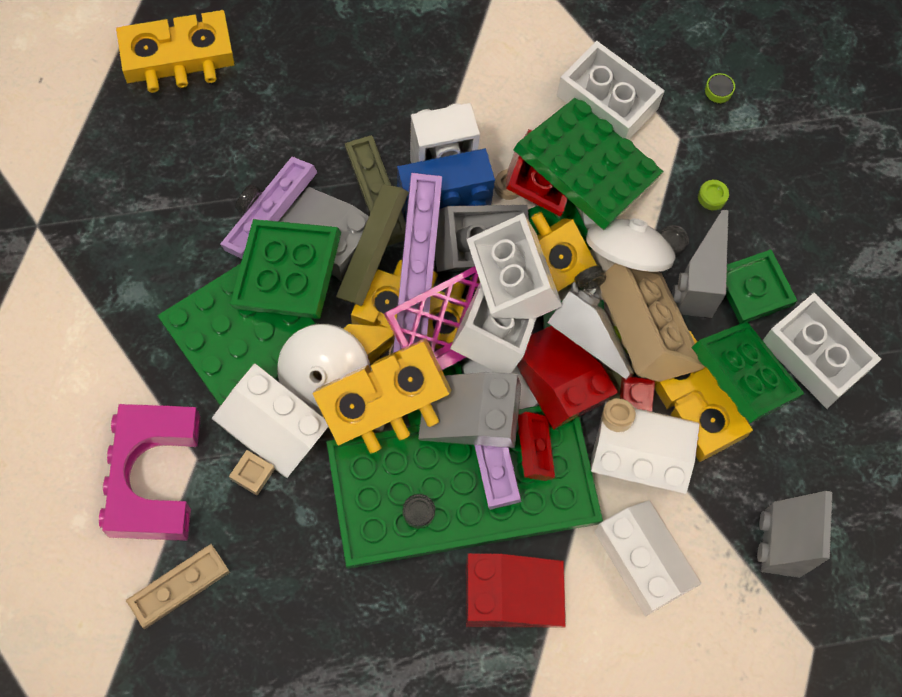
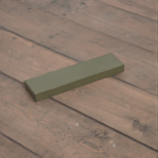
M372 135L344 143L369 214L372 211L382 184L391 186ZM402 212L399 215L387 246L404 241L406 222Z
M382 184L337 293V298L359 306L363 305L408 196V191L400 187Z

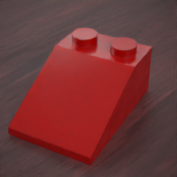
M528 129L525 136L528 135L532 130ZM514 152L507 171L506 189L561 216L568 198Z
M553 326L530 336L524 356L517 364L520 373L553 430L601 406L605 401H608L618 393L603 366L590 353Z
M468 553L466 559V627L565 628L564 561L508 554Z

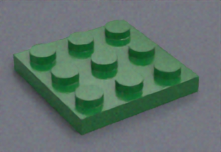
M253 219L230 305L235 309L320 319L341 236L339 228Z
M747 321L700 339L691 347L697 354L701 364L708 368L717 380L718 386L728 394L737 406L738 412L749 423L796 401L804 394Z

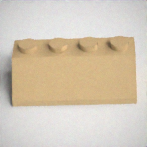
M615 263L597 280L602 291L601 296L612 314V322L618 328L622 338L621 343L627 350L632 361V368L638 376L660 382L699 371L705 367L691 348L695 343L662 273L636 270Z

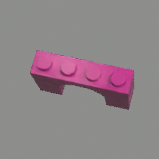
M118 404V412L113 414L111 420V431L115 433L114 443L109 445L107 451V462L111 464L110 474L105 476L103 482V494L107 496L105 508H101L99 513V527L103 528L102 531L109 538L188 541L191 508L187 502L148 500L139 497L132 491L130 473L137 458L153 447H198L201 417L196 407Z

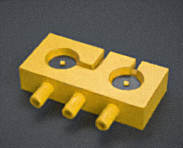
M224 10L201 13L202 22L197 21L196 14L173 18V27H169L167 19L116 27L122 71L127 84L146 80L148 91L155 93L159 90L158 78L175 76L177 87L184 88L188 85L186 74L204 71L207 83L215 82V69L235 65Z
M538 212L531 217L539 232L537 237L557 292L576 281V277L581 272L592 267H598L573 219H562L549 227L542 212Z
M399 260L393 274L377 269L363 305L355 304L351 313L352 324L390 327L383 313L398 306L402 260ZM433 271L432 288L438 277L435 271ZM459 282L455 283L450 297L465 302L466 300L462 299V295L466 285ZM442 291L438 292L439 294L445 295V293ZM431 296L429 314L439 316L443 300ZM448 302L444 319L459 323L464 307ZM428 319V337L432 338L437 321ZM442 323L437 340L446 343L453 342L457 328ZM437 344L435 345V348H437V349H440V348L443 347V346H440V345H437Z
M689 331L690 334H691V336H692V339H693L694 343H697V341H696V339L694 338L693 334L691 333V331ZM707 367L660 382L655 381L654 389L666 409L675 406L670 414L672 417L700 424L696 448V457L699 462L747 438L753 431L746 418L738 412L737 406L732 399L718 386L717 380Z
M424 338L375 361L370 367L366 365L345 375L342 379L339 378L321 386L312 394L338 446L361 435L369 452L375 453L381 449V446L373 429L390 422L398 439L403 440L409 437L410 433L402 416L417 409L420 410L428 427L439 423V419L431 403L449 395L451 388L427 338Z

